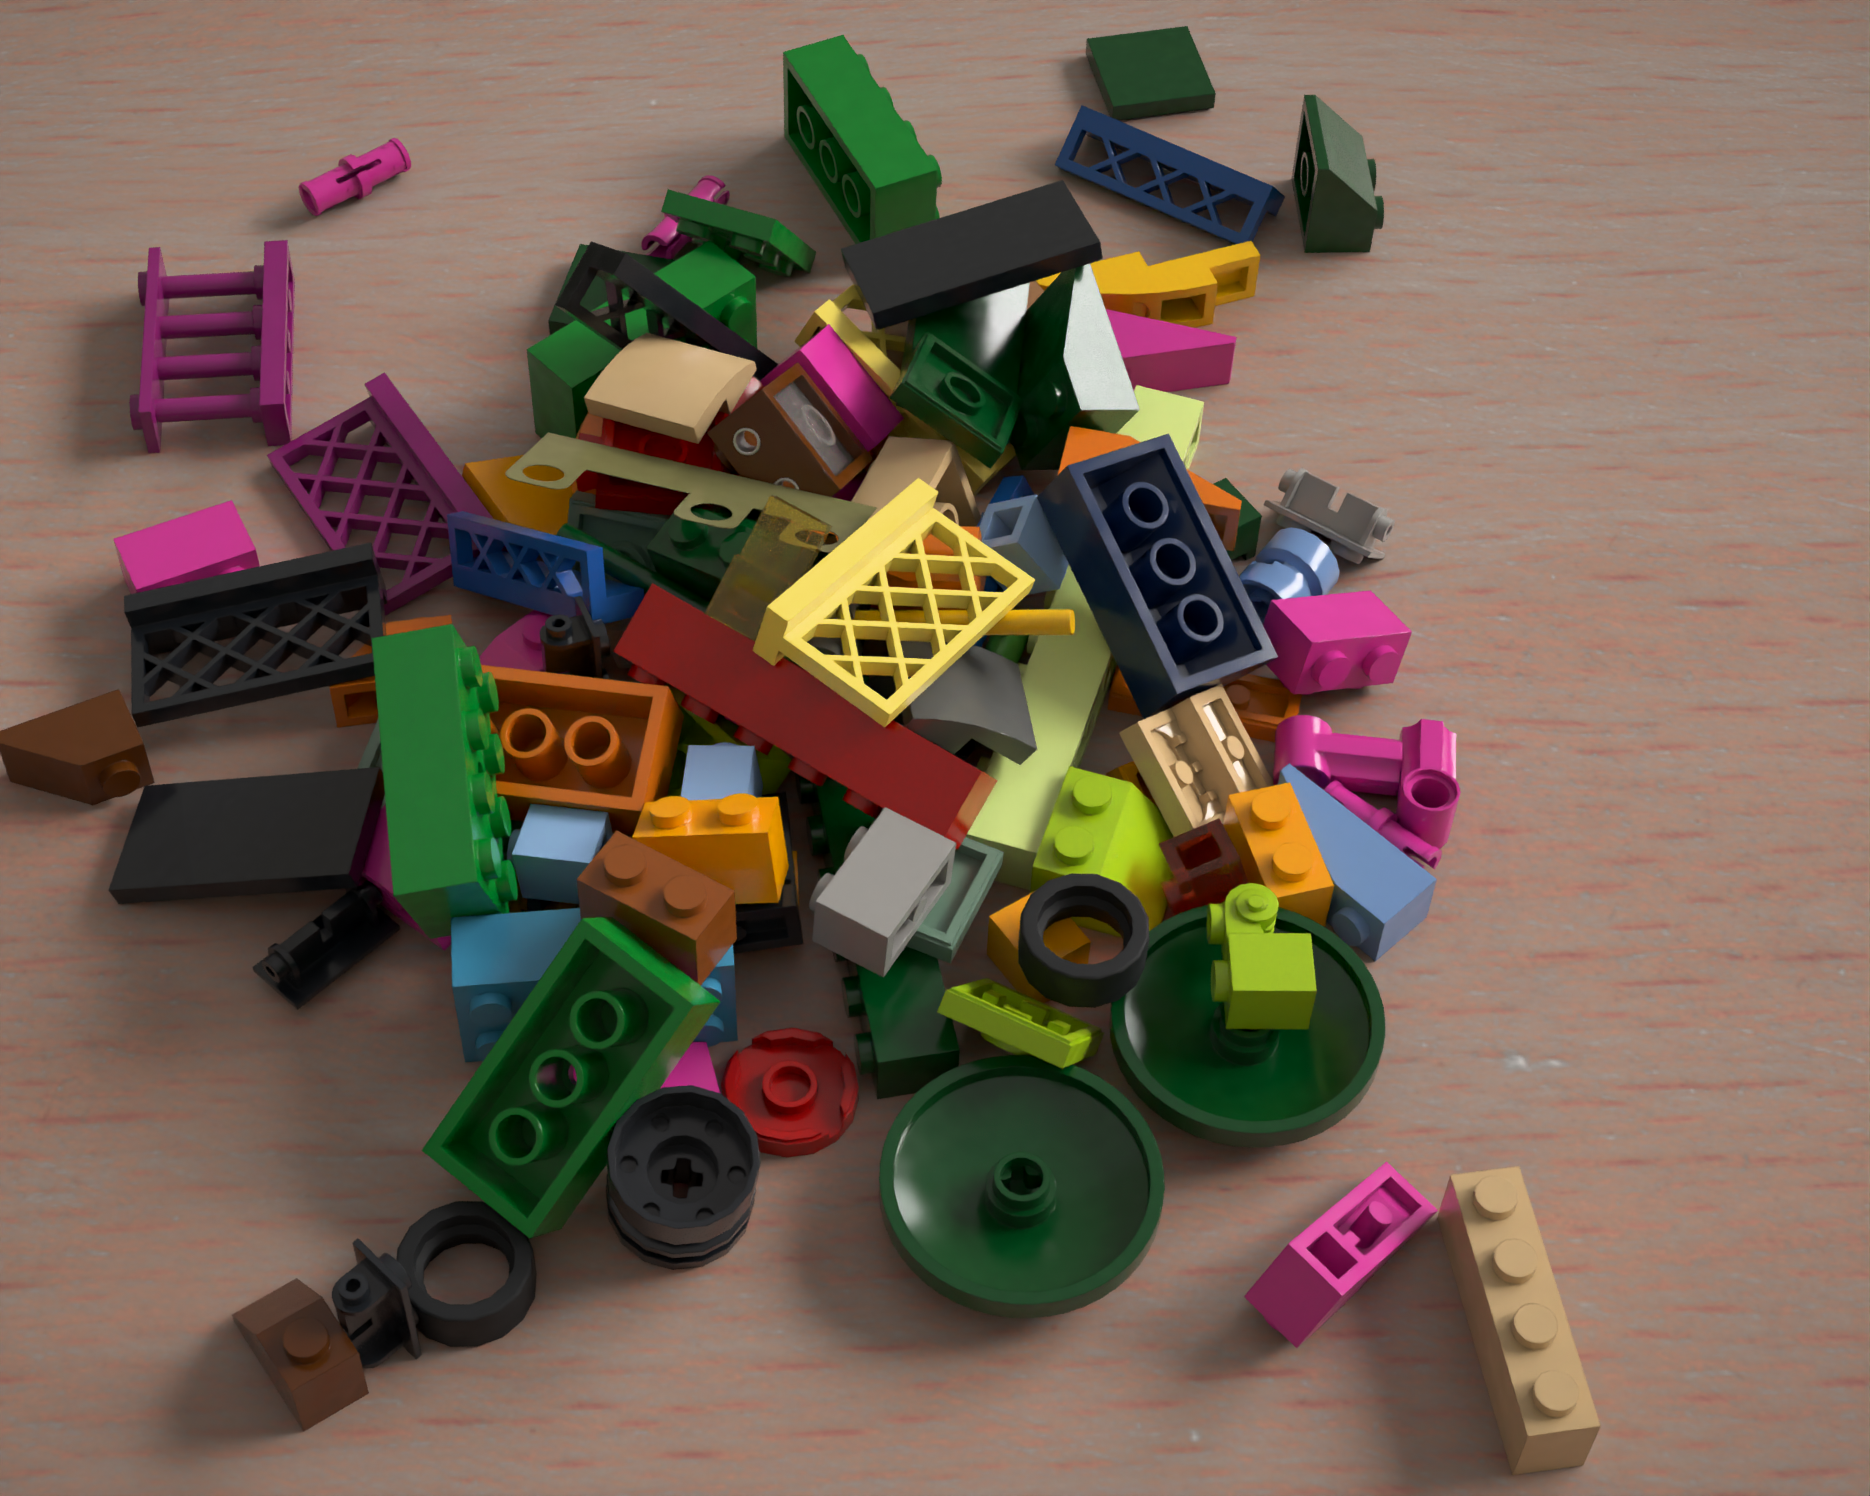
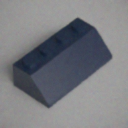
M1169 434L1068 465L1037 496L1143 719L1170 709L1187 698L1220 684L1224 687L1278 657Z

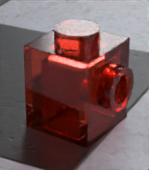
M1219 818L1158 844L1171 877L1161 882L1160 885L1173 916L1193 908L1225 902L1226 896L1232 889L1241 884L1249 883L1241 859Z

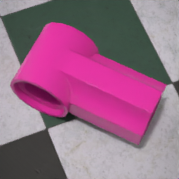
M1309 715L1292 716L1280 722L1275 731L1273 784L1278 785L1280 771L1290 763L1323 790L1336 780L1342 783L1343 787L1349 791L1396 796L1400 781L1403 743L1396 739L1332 733L1328 723L1318 717Z
M1420 719L1412 726L1402 727L1399 740L1403 743L1395 814L1398 816V824L1431 846L1440 849L1448 841L1461 793L1459 784L1456 781V733L1449 731L1444 726L1443 721Z

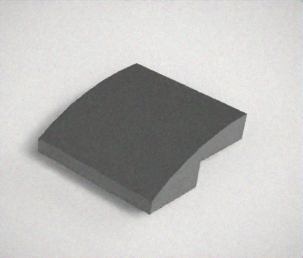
M900 641L904 658L932 659L934 657L930 642ZM975 645L966 651L902 711L904 727L953 754L960 750L971 738L1019 765L1037 750L1019 665L999 654Z

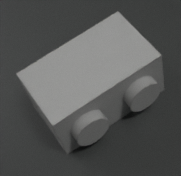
M885 807L869 829L861 826L855 832L847 846L844 863L835 875L826 873L816 885L809 902V909L815 912L812 941L884 977L951 883L956 842Z

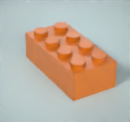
M481 665L483 673H492L497 687L499 709L497 712L489 713L491 734L497 733L502 744L505 772L495 775L497 796H504L507 802L510 820L524 821L530 804L602 811L609 813L612 833H615L617 830L623 834L633 835L645 802H655L667 797L684 715L669 686Z

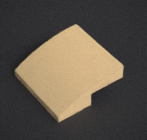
M645 333L629 343L612 359L585 395L584 400L589 414L699 444L718 411L731 414L757 369L755 361Z
M1222 684L1191 696L1172 708L1143 719L1119 732L1179 848L1223 827L1228 795L1274 786L1272 778Z

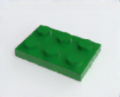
M667 190L661 212L678 223L676 231L691 237L692 243L701 246L710 240L737 262H739L740 256L743 254L745 258L759 263V268L785 277H790L793 269L807 273L811 272L816 251L778 220Z

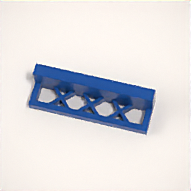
M1083 105L1080 107L1055 163V166L1233 244L1247 241L1253 242L1265 214L1268 213L1276 217L1285 199V196L1272 185ZM1085 135L1104 143L1109 159L1091 167L1074 162ZM1115 148L1123 151V153L1117 155ZM1140 158L1152 164L1156 179L1134 188L1127 185L1121 165ZM1113 168L1116 179L1102 173ZM1163 169L1168 170L1172 173L1164 175ZM1186 178L1200 185L1204 200L1181 208L1174 204L1168 185ZM1160 189L1164 200L1148 193ZM1210 189L1219 192V194L1212 196ZM1235 199L1252 206L1240 233L1222 225L1216 205ZM1208 209L1211 220L1199 216L1197 213Z
M464 511L447 514L453 584L455 587L550 615L561 614L568 617L576 616L575 597L581 596L592 620L602 619L604 624L633 617L644 598V589L605 579L602 547ZM472 539L480 551L477 557H473ZM504 545L506 546L508 552L501 551ZM539 554L543 561L536 560ZM576 561L580 562L581 572L572 570Z

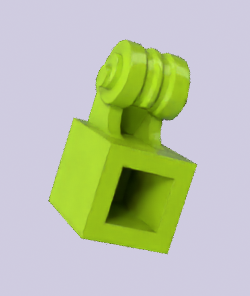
M1241 884L1229 892L1225 902H1222V904H1208L1207 941L1208 944L1221 945L1222 960L1212 961V1001L1224 1002L1226 1029H1308L1317 992L1311 933H1273L1279 902L1276 895L1269 888L1261 884Z

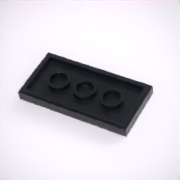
M1063 180L841 249L844 266L876 330L1103 259L1100 240Z
M380 767L144 786L108 891L118 904L358 888L385 796L383 772Z

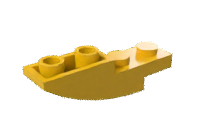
M1247 241L1150 266L1146 264L1139 251L1090 263L1106 309L1196 328L1213 324L1215 306L1255 296L1261 255L1253 242ZM1060 273L1036 280V283L1045 291Z

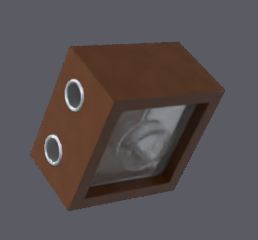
M799 362L761 389L707 432L714 442V450L717 457L730 471L739 473L742 477L832 497L873 460L869 452Z

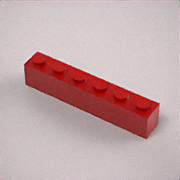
M651 584L613 651L633 663L627 675L644 684L666 686L668 683L686 694L680 703L682 707L712 724H715L720 714L739 724V727L733 736L749 746H754L756 750L767 756L773 745L793 756L787 768L816 785L822 787L827 777L839 782L848 788L842 800L869 816L877 819L882 809L886 807L956 842V849H959L998 780L893 720L884 728L809 672L785 658L780 659L774 666L752 651L755 641L657 585Z

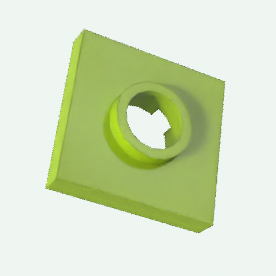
M989 978L947 989L937 1011L946 1017L982 1032L981 1036L985 1040L1015 1055L1036 1056L1062 1069L1096 1055L1104 1032H1101L1102 1029Z

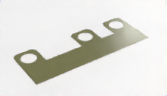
M549 432L505 472L509 479L549 489L568 488L584 471L588 470L688 493V496L674 510V515L683 520L723 529L739 526L752 509L792 517L793 520L781 533L780 539L787 544L825 553H831L865 524L877 509V507ZM535 465L550 466L561 470L564 473V477L556 481H539L525 476L523 470L526 467ZM699 504H714L729 509L732 512V516L725 520H707L695 516L690 509ZM806 528L823 529L834 533L838 537V541L830 545L811 544L799 539L797 532Z

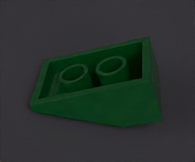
M1090 264L1061 272L1026 311L1017 395L1022 398L1023 404L1013 426L1010 441L1014 446L1021 470H1059L1070 426L1116 434L1140 410Z

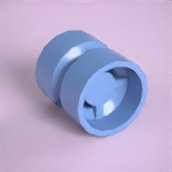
M1289 527L1279 530L1256 556L1255 561H1252L1239 575V578L1263 624L1271 600L1327 595L1338 582L1340 570L1337 559L1329 547L1317 536L1303 529Z

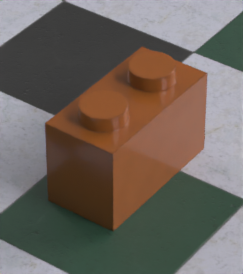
M617 830L577 878L581 919L613 917L700 986L737 939L735 890Z

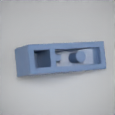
M1289 763L1280 771L1278 785L1291 783L1334 884L1326 922L1333 927L1336 934L1345 943L1358 947L1376 961L1427 918L1437 879Z

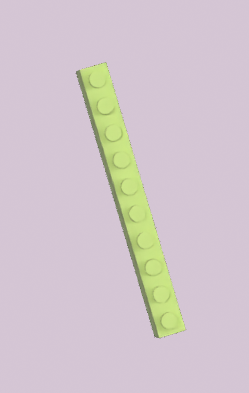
M1136 385L1134 393L1140 410L1116 434L1131 436L1139 442L1169 434L1185 468L1189 470L1199 443L1204 402ZM1069 565L1060 589L1046 591L1044 608L1073 609L1075 614L1074 634L1029 635L1027 653L1031 654L1028 665L1018 662L1037 750L1021 765L995 751L991 758L983 756L980 758L976 768L998 781L966 835L967 838L1004 852L1002 867L994 881L1027 890L1031 888L1032 866L1069 766L1080 768L1117 666Z

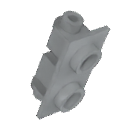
M1303 468L1298 472L1288 469L1282 476L1278 489L1284 492L1285 495L1281 502L1265 500L1263 504L1280 513L1276 521L1278 525L1284 528L1303 529L1309 533L1314 530L1332 539L1329 545V549L1332 552L1358 564H1361L1364 556L1377 559L1384 558L1385 553L1373 548L1376 539L1385 542L1395 525V520L1387 517L1386 509L1378 507L1351 493L1346 494L1338 512L1331 509L1330 507L1340 488L1309 473V471Z

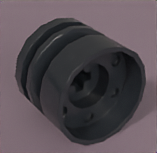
M693 1085L663 1087L636 1100L616 1122L607 1149L606 1200L608 1220L622 1245L644 1262L671 1270L703 1267L726 1255L746 1232L754 1207L756 1184L760 1169L757 1134L745 1113L722 1094ZM674 1183L688 1185L687 1198L673 1197Z

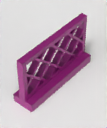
M384 372L364 384L370 396L369 398L269 453L267 457L276 473L331 551L346 548L352 529L378 532L372 547L379 568L406 570L402 582L387 590L388 604L384 605L386 616L453 577L451 554L442 559L426 557L432 537L449 539L447 514L464 511L491 519L493 517ZM370 421L374 426L375 430L369 445L344 443L347 434ZM309 455L324 456L317 475L294 473L289 467ZM338 458L363 460L356 479L332 476ZM377 462L402 465L396 483L371 480ZM326 491L350 494L344 513L319 510ZM365 495L390 498L383 517L358 514ZM405 499L427 501L430 503L424 521L398 518ZM439 517L442 519L444 523L438 522ZM332 527H337V528H338L337 531H336V533H335V531L333 530ZM392 533L418 536L411 555L385 553ZM472 539L473 557H477L480 551ZM504 545L501 551L508 552L506 546Z

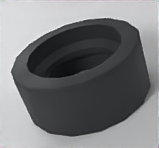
M1076 873L1049 880L1030 895L1021 913L1018 963L1030 985L1045 998L1068 1007L1096 1008L1118 1001L1136 986L1145 968L1149 944V918L1139 898L1117 881L1098 874ZM1070 917H1090L1107 923L1118 932L1123 939V949L1113 959L1101 963L1076 964L1058 957L1047 948L1043 942V933L1054 922Z
M455 1201L430 1210L409 1227L397 1248L396 1260L404 1268L413 1285L408 1290L410 1303L420 1318L416 1328L426 1338L447 1346L478 1347L504 1337L523 1321L535 1299L537 1272L533 1248L529 1238L483 1201ZM461 1244H485L500 1250L506 1256L509 1264L508 1279L505 1285L489 1298L472 1304H447L432 1298L427 1293L423 1282L424 1271L429 1262L444 1250Z

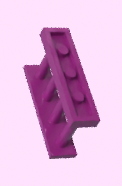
M288 240L264 241V265H255L254 271L167 276L161 248H149L147 271L138 272L139 299L141 306H145L139 394L130 395L129 402L133 430H143L148 454L160 453L162 423L252 417L253 423H263L268 446H282L291 442L295 278ZM256 294L257 300H263L262 305H253L252 311L168 316L169 299ZM255 334L256 340H261V345L252 346L251 352L166 357L167 339ZM253 375L255 381H260V387L250 388V394L164 399L165 380Z

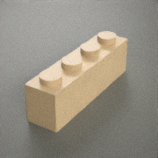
M1515 1166L1452 1174L1449 1177L1437 1219L1512 1475L1583 1466L1601 1425L1520 1167Z

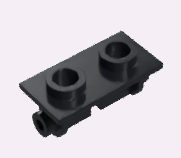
M581 596L575 597L576 616L553 615L546 620L545 625L540 630L543 669L549 673L610 680L606 669L602 668V658L610 657V643L606 627L602 619L592 620Z
M366 880L358 888L345 889L346 894L321 912V915L316 919L308 922L280 945L274 943L268 947V956L252 967L259 977L295 1009L298 1010L400 930V926L377 907L383 902V897L377 887L370 881Z
M357 1238L352 1242L357 1265L335 1283L332 1290V1299L339 1323L357 1349L362 1368L377 1367L402 1346L417 1360L422 1355L416 1325L420 1322V1318L410 1303L408 1290L413 1286L411 1279L399 1262L390 1254L383 1253L377 1257Z

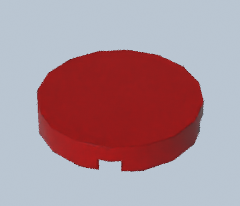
M791 1027L766 1031L752 1038V1044L745 1047L740 1053L737 1050L727 1062L721 1081V1094L745 1113L757 1134L759 1152L789 1158L815 1154L839 1140L853 1123L859 1101V1086L855 1065L846 1052L844 1057L841 1051L833 1047V1041L819 1032Z

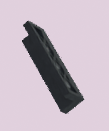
M592 241L555 304L559 309L620 351L634 341L628 339L625 314L643 308L646 310L649 334L672 340L684 337L687 344L755 361L757 370L753 377L759 381L778 365L628 254ZM597 275L605 281L608 306L590 312L581 306L580 302ZM622 294L627 296L629 299L623 301ZM610 319L611 326L604 321ZM663 323L669 326V328L663 329Z

